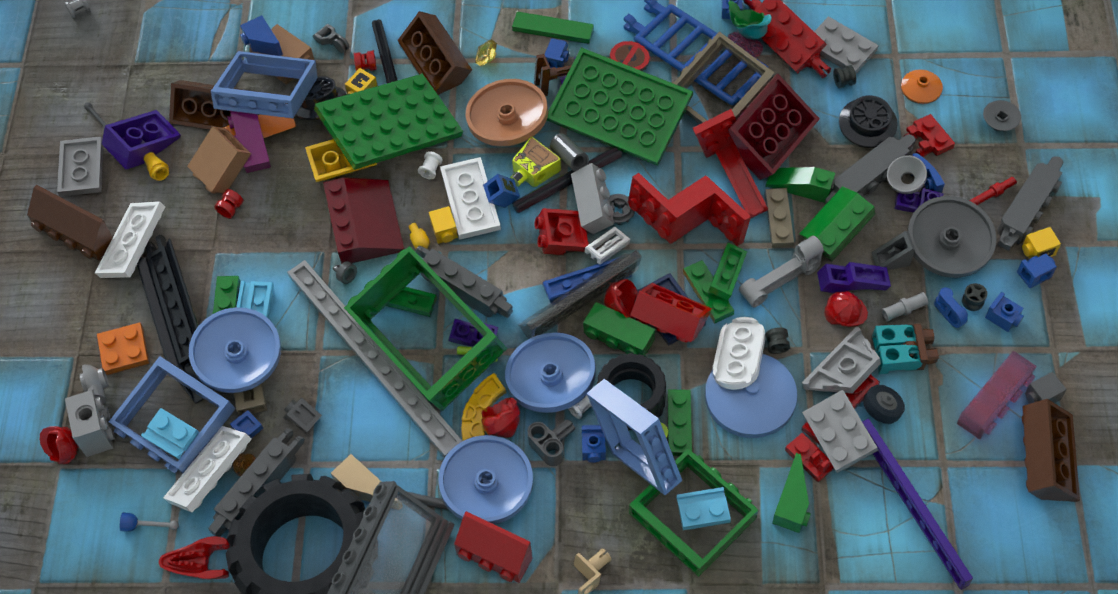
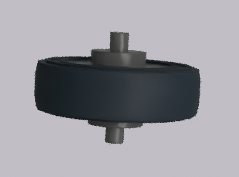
M885 385L871 387L863 398L864 407L869 415L884 424H892L898 421L905 411V404L901 396Z

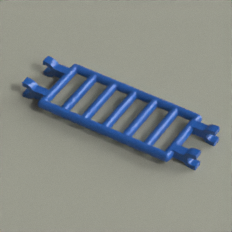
M644 0L647 3L644 6V10L657 15L646 26L637 22L629 13L624 17L626 22L624 29L637 34L634 37L636 43L641 44L648 51L680 72L693 62L696 54L685 64H682L676 58L702 33L711 39L717 34L675 5L669 4L665 8L656 0ZM671 13L680 18L653 44L645 39ZM686 23L695 28L669 54L660 49ZM707 43L699 51H702L707 46ZM725 50L694 81L733 106L742 99L761 75L756 72L732 96L724 92L723 89L747 67L742 61L716 86L709 82L707 79L733 55Z

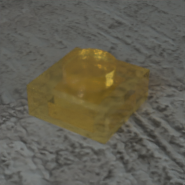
M491 39L480 45L475 63L483 66L493 61L496 56L497 43Z

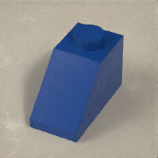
M262 15L240 25L242 30L240 37L244 45H249L253 52L275 56L283 55L279 41Z

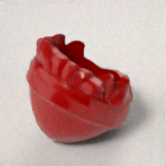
M505 398L494 404L493 407L488 406L486 408L487 411L483 410L481 412L482 426L488 435L510 438L515 434L520 421V410L517 400L514 398Z

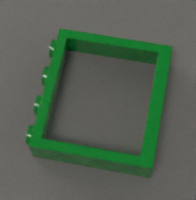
M687 448L675 460L679 473L688 467L712 489L724 487L727 502L742 514L744 518L702 559L646 508L661 493L651 484L629 504V514L699 577L757 519L758 509L752 504L751 499H745L739 493L738 488L734 484L727 483L722 479L718 470L713 467L710 468L704 463L700 455L697 456Z

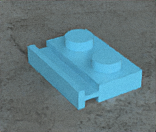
M241 281L237 307L258 311L269 319L274 289L273 282L251 281V283H245V281Z
M160 408L147 426L146 432L142 433L141 436L179 460L183 452L188 449L197 437L199 431Z
M724 487L676 495L683 530L731 522Z

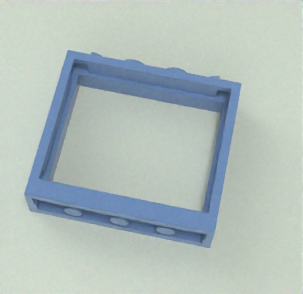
M238 51L211 90L213 107L220 110L294 118L318 78L316 60ZM244 72L300 79L290 96L234 89Z
M159 356L109 420V423L115 427L114 433L123 439L128 436L132 439L130 443L139 450H142L144 447L149 451L147 453L148 456L157 462L162 459L166 462L164 466L176 474L177 471L185 472L236 408L230 401ZM166 375L218 407L178 461L127 427Z
M605 379L586 393L611 453L664 495L682 481L659 418ZM627 426L636 432L640 445L631 438Z

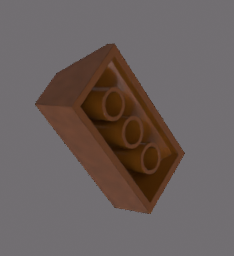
M419 11L397 40L419 74L423 73L438 95L461 85L472 71V68L436 15Z
M184 80L171 83L170 124L209 130L212 126L223 128L229 126L227 117H230L231 113L229 110L214 109L211 90L215 85Z
M37 184L33 188L27 213L32 222L31 226L38 232H46L55 241H63L72 250L78 249L85 257L100 261L113 238L104 220Z
M1049 399L1024 405L1022 423L1025 435L1023 442L1026 450L1025 466L1027 468L1026 486L1028 492L1041 500L1080 501L1073 415Z

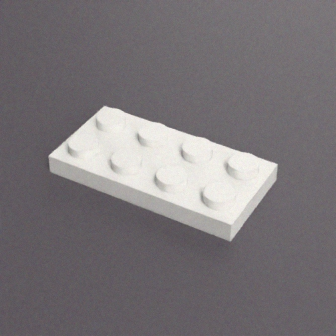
M481 157L440 166L459 240L501 230L495 205L488 202L483 184L487 182V177Z
M161 202L130 203L95 271L97 276L100 278L131 277L149 239L153 235L158 221L161 219L165 209Z
M222 426L163 498L172 505L193 512L202 504L209 491L216 487L218 480L231 468L238 455L245 451L251 438L244 432Z

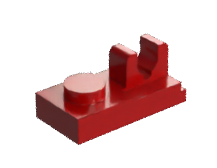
M803 433L785 447V451L793 459L796 453L801 454L803 468L817 482L834 469L829 458Z

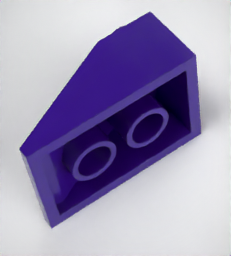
M157 110L105 125L102 145L127 170L144 164L143 158L145 154L153 152L157 155L178 140L181 134Z

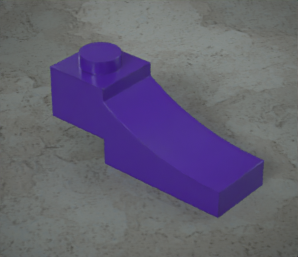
M849 262L846 266L825 264L817 272L822 292L835 293L863 289L886 291L891 287L887 267Z

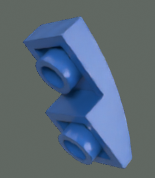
M914 153L912 156L919 158L926 166V189L942 193L945 183L939 173L925 158Z

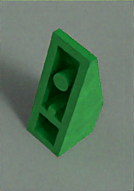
M816 167L778 168L773 175L768 177L765 187L772 189L787 188V193L825 203V199L830 195L833 187L835 172Z
M796 453L772 524L800 533L802 526L807 527L811 513L807 512L809 500L801 454Z

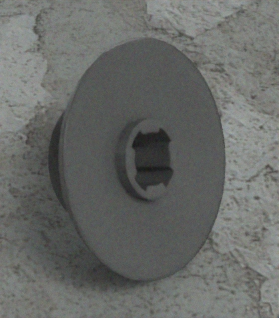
M997 100L990 102L983 111L986 123L997 131L1012 130L1021 121L1019 109L1008 101Z

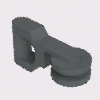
M326 24L313 35L315 41L321 45L334 44L335 48L341 53L349 49L347 40L336 33L335 28L329 24Z

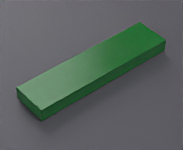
M518 11L512 25V31L590 44L594 30V24Z

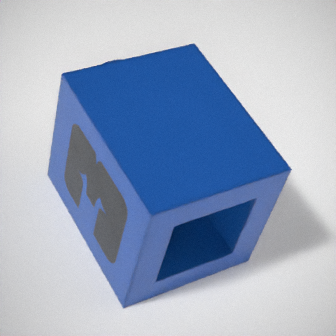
M497 174L483 184L488 202L506 208L520 198L514 179Z

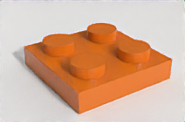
M140 322L97 334L102 368L106 375L149 364L143 326Z

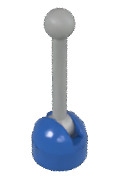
M122 512L120 517V531L124 532L133 531L138 525L170 527L172 530H176L179 527L177 521H171L170 523L138 521V518L133 513Z

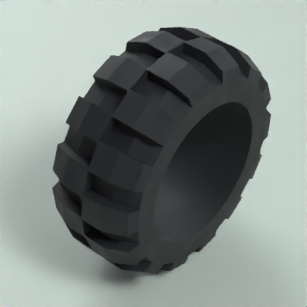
M311 474L291 475L292 481L281 484L278 478L262 486L265 491L257 498L251 495L239 508L242 516L239 520L234 519L231 522L226 539L230 544V548L226 552L228 571L231 573L235 581L234 584L240 593L327 594L332 584V578L338 572L342 563V557L353 540V534L363 519L365 506L362 500L353 490H345L341 482L327 476H321L319 480H313ZM319 516L335 522L343 529V543L339 554L333 563L319 575L304 581L287 582L275 579L263 571L262 563L265 547L271 536L285 523L299 517ZM377 539L351 594H355L359 588H366L374 572L372 562L377 558Z

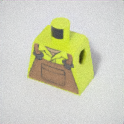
M530 137L512 160L515 173L510 178L514 179L517 187L524 181L532 187H537L561 171V158L535 138Z

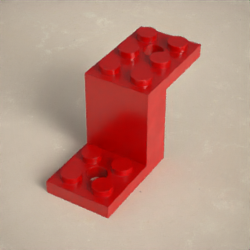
M640 173L632 177L628 198L630 208L636 211L648 225H651L658 232L661 238L666 239L670 244L706 220H709L714 227H717L737 247L744 243L751 216L706 175L669 200Z

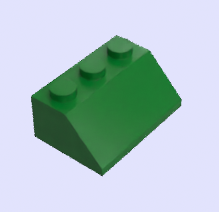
M842 186L799 235L805 240L811 236H816L823 246L822 254L832 262L876 214L875 207L857 192Z

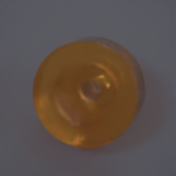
M239 454L233 462L234 472L241 477L256 458L252 454Z

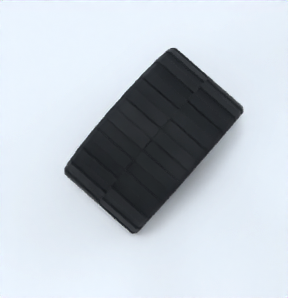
M628 353L612 358L602 367L598 375L597 384L603 379L612 385L628 379L639 380L647 384L653 391L651 398L639 405L657 418L662 415L666 400V381L664 372L661 371V367L654 360L644 357V355Z

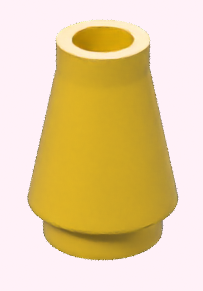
M153 152L145 154L143 160L146 163L150 177L157 181L167 178L169 166Z

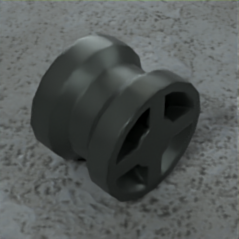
M847 65L843 69H834V81L838 88H843L847 84H856V73L852 65Z
M977 283L968 285L962 297L963 306L970 311L980 310L987 298L986 288Z
M779 327L772 328L766 332V339L769 341L767 348L770 353L780 354L790 349V343L787 341V329Z

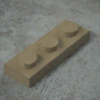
M787 188L765 189L772 248L793 247L794 237Z

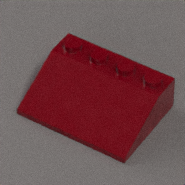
M776 74L731 125L728 131L746 166L759 180H762L777 171L820 118L779 74Z
M340 178L323 182L341 264L347 261L356 263L399 253L404 250L388 180Z

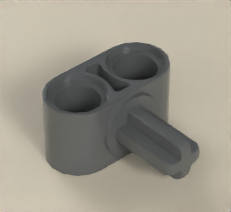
M567 419L553 430H550L544 423L534 422L527 430L529 445L547 465L557 466L564 459L561 440L575 430V426ZM535 434L544 435L538 439L533 437ZM550 450L558 451L555 455H551L548 452Z

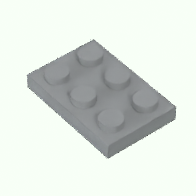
M829 16L814 31L827 44L821 50L820 56L842 69L847 65H852L856 74L878 50L879 45Z
M102 137L60 141L57 193L60 197L99 193L102 191Z
M843 390L802 412L837 473L878 451L876 444Z

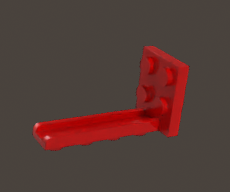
M730 109L693 127V130L705 157L717 155L744 210L753 218L767 211L768 207L728 131L736 121L735 115Z

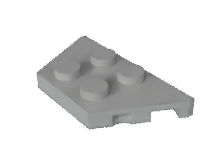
M856 326L802 382L803 389L827 392L843 390L845 393H853L881 364L880 357L875 350H872L871 344L864 338L859 327Z

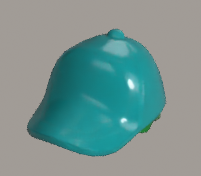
M728 2L730 19L743 37L756 40L766 34L768 24L772 20L770 14L764 15V13H758L753 10L740 11L739 6L735 2Z

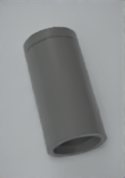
M557 134L551 140V150L573 171L588 165V155L567 135Z

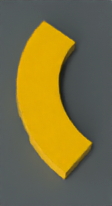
M495 373L484 379L474 389L472 396L465 405L461 426L463 441L485 435L481 421V412L483 410L487 411L486 408L488 406L492 407L501 396L506 394L505 387Z

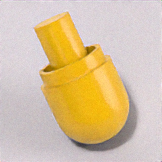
M416 223L410 224V240L414 248L416 249L420 245L427 249L430 245V240L426 232L421 228L419 229Z

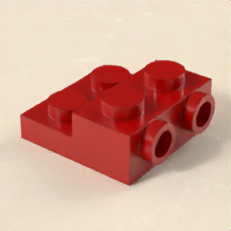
M543 208L535 218V229H539L540 232L537 244L538 247L542 248L543 254L564 255L566 251L584 252L585 247L589 245L587 232L581 227L578 211Z

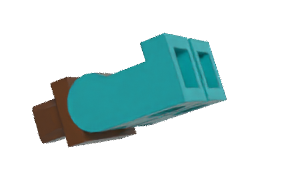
M914 324L913 326H875L872 342L875 352L880 357L881 364L877 367L879 375L888 374L889 371L924 370L927 364L937 363L939 359L938 350L936 348L926 349L925 344H933L934 342L933 329H922L921 324Z

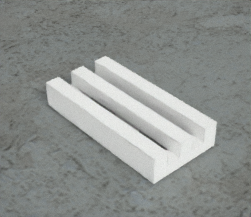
M613 227L586 246L584 252L587 255L590 253L593 260L596 258L597 263L600 265L630 243V238L616 227ZM614 235H618V236H616L614 239L609 240V239L612 238ZM605 243V245L599 248L597 251L595 250L597 247Z

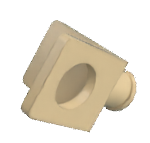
M600 549L589 560H586L580 553L576 554L574 566L589 580L579 588L578 594H589L599 585L601 574L598 571L611 561V556L608 552L603 555L606 552L605 549Z

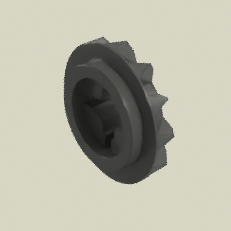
M613 194L609 197L610 205L614 211V215H612L613 221L619 225L622 222L628 223L635 213L628 204L629 197L623 194ZM615 207L618 209L622 208V214L618 211L615 212Z

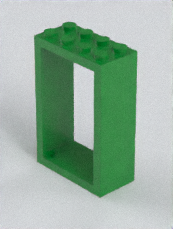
M410 246L400 251L397 258L390 265L383 267L380 274L374 280L369 281L364 286V289L358 295L353 296L344 307L420 392L441 411L508 349ZM420 273H423L484 336L433 386L420 375L371 321Z

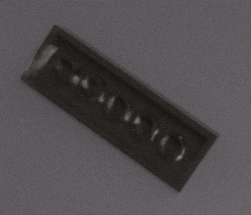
M637 250L631 254H623L518 324L528 339L544 334L605 293L611 283L626 279L638 271L642 256Z

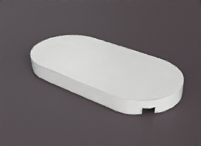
M739 317L733 319L732 323L728 325L726 323L722 327L713 363L714 379L720 386L726 389L737 390L748 387L757 379L766 338L763 325L758 323V320L751 317Z

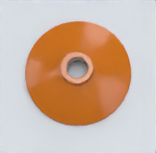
M914 70L903 77L901 90L909 100L919 104H927L936 101L940 97L943 85L936 74L927 70Z

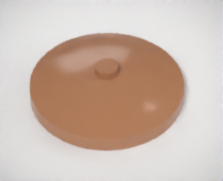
M503 79L479 89L469 100L465 115L470 132L478 140L493 146H511L527 141L542 129L548 117V105L544 93L533 83L521 79Z

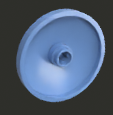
M228 308L212 314L197 327L189 344V360L197 377L206 386L226 393L247 391L263 383L274 372L281 356V342L274 324L262 313L248 308Z
M545 333L526 340L511 354L505 369V380L511 396L521 406L542 413L558 412L576 405L591 390L596 378L595 360L589 347L580 339L564 333Z
M763 354L757 379L751 385L742 389L732 390L720 386L715 381L712 370L706 383L705 401L710 415L724 430L740 437L760 438L779 431L791 419L797 402V388L789 370L778 360Z
M482 435L462 441L446 455L439 471L438 480L441 497L447 508L461 520L467 511L492 524L505 522L523 509L530 498L533 488L532 467L526 454L513 442L498 436Z

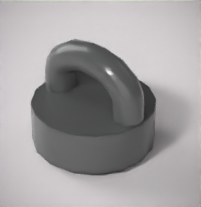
M348 261L333 267L337 280L344 284L352 282L357 274V267Z

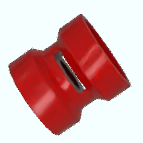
M374 50L367 51L365 54L360 52L354 53L356 71L359 68L363 70L369 69L370 71L377 70Z
M226 189L222 195V200H219L214 208L223 217L231 219L236 213V208L240 207L244 200L237 192Z

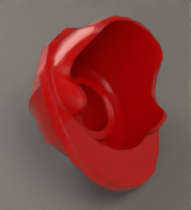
M623 279L611 283L605 293L604 305L623 314L626 318L634 319L630 314L638 291L633 282L629 279Z
M849 291L835 292L828 298L824 311L825 318L830 324L846 327L862 325L868 316L864 303Z
M49 426L42 429L39 437L40 445L50 457V460L56 461L58 464L70 463L79 450V446L72 437L71 429L58 426Z

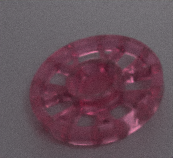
M733 32L728 35L730 40L735 41L734 43L753 57L761 55L763 46L757 39H746L739 32Z

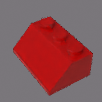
M651 283L638 292L630 316L635 317L637 321L645 325L655 326L659 332L671 333L682 342H692L698 337L712 308Z
M467 511L463 515L454 543L458 557L468 562L470 560L479 563L478 566L488 572L493 570L508 582L514 580L520 583L533 559L531 542Z

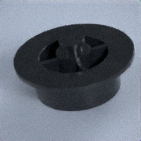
M319 76L295 116L306 120L320 119L314 110L316 103L347 94L342 88L336 86L333 79Z
M866 95L849 102L842 109L839 116V127L843 135L850 142L861 147H877L888 137H894L897 131L898 123L895 113L885 100L877 96Z

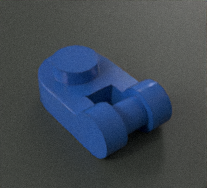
M944 287L936 297L934 305L953 327L959 328L967 323L968 313L952 297L953 291L950 288Z

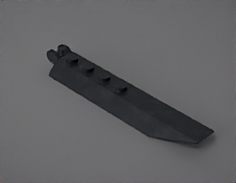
M158 235L156 236L158 249L156 250V246L151 241H148L146 245L147 258H140L137 268L165 360L204 384L195 374L189 360V344L193 333L198 327L195 313L171 239L166 241L164 236ZM180 383L195 404L204 399Z

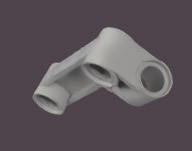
M811 236L795 246V251L790 261L758 280L754 278L748 279L740 286L739 292L754 308L761 305L767 299L769 293L802 273L805 275L812 274L821 264L823 246L816 236Z

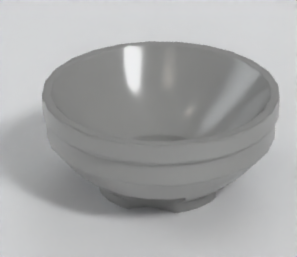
M901 156L895 159L888 167V182L899 193H915L926 182V166L915 156ZM905 174L914 176V181L910 184L903 183L901 179Z

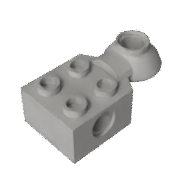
M82 365L83 373L80 374V381L84 392L65 398L72 437L85 456L89 457L114 449L112 440L115 439L112 427L108 425V420L111 419L109 410L103 405L106 401L104 388L109 387L107 375L103 368L97 369L92 365Z

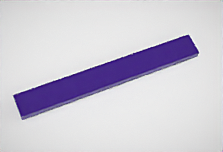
M870 419L862 421L878 448V451L873 453L878 464L959 589L962 590L968 587L973 579L972 575Z

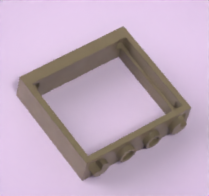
M719 31L713 39H709L707 46L695 55L693 62L681 71L678 79L672 83L687 89L715 56L725 48L761 75L758 81L732 109L737 120L772 80L775 72ZM687 106L684 113L699 124L707 121L690 106Z

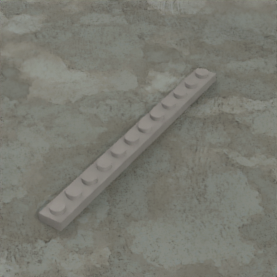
M305 260L287 273L291 280L445 458L457 444L462 442L460 437L398 366L344 309L345 305Z

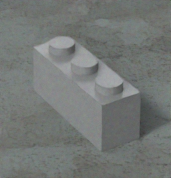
M591 163L571 173L581 227L591 234H595L613 225L612 215H614V211L610 205V192L606 187V174L603 169Z

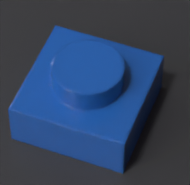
M249 410L230 423L232 429L244 432L250 438L263 429L261 423Z

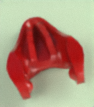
M206 537L188 546L162 555L159 559V566L176 574L200 579H226L229 577V571L225 569L208 570V563L211 554L215 550H227L230 548V544L223 537Z

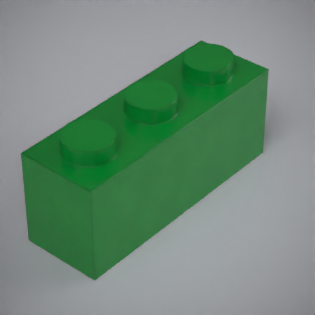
M595 302L583 322V332L587 337L593 340H600L608 347L619 349L625 352V354L634 353L636 355H644L645 357L655 340L654 328L630 317L626 318L623 314L598 302Z

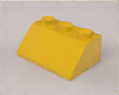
M334 139L305 147L316 182L377 165L375 163L354 170Z

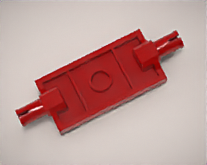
M743 0L753 11L764 13V15H771L772 20L768 24L766 34L761 39L797 74L806 67H812L821 78L827 76L822 69L828 74L831 72V68L820 59L821 50L827 44L781 0H764L763 2L760 0Z

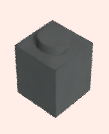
M1052 371L1030 383L1025 395L1030 404L1044 399H1049L1056 403L1062 399L1067 389Z

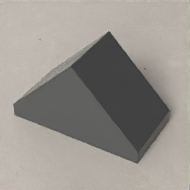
M904 231L871 253L876 266L887 267V270L910 266L915 248L909 232Z

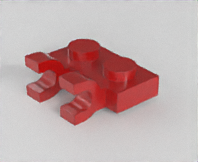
M931 114L914 121L913 125L906 129L908 133L905 135L910 134L915 139L919 137L923 139L918 144L920 148L915 152L922 157L931 152L938 156L954 148L955 142Z

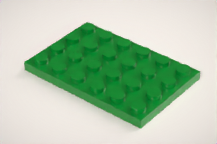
M581 47L548 111L547 121L610 147H616L622 152L658 166L693 96V91Z
M423 73L316 103L314 107L315 112L354 170L459 138L463 134L462 128Z

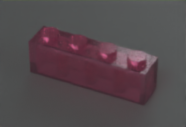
M1012 351L964 409L957 424L978 439H981L985 433L990 435L997 425L995 423L997 418L1003 419L1010 409L1008 407L1010 402L1016 403L1023 393L1021 391L1023 386L1028 387L1036 377L1033 373L1037 366L1015 351Z

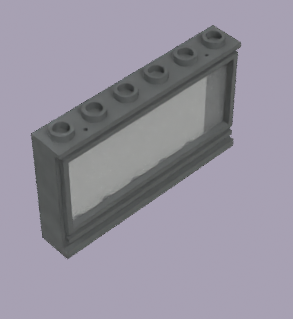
M395 481L379 482L374 489L369 506L364 510L363 519L353 534V540L342 557V563L338 572L332 578V584L327 594H424L455 524L447 521L396 485Z

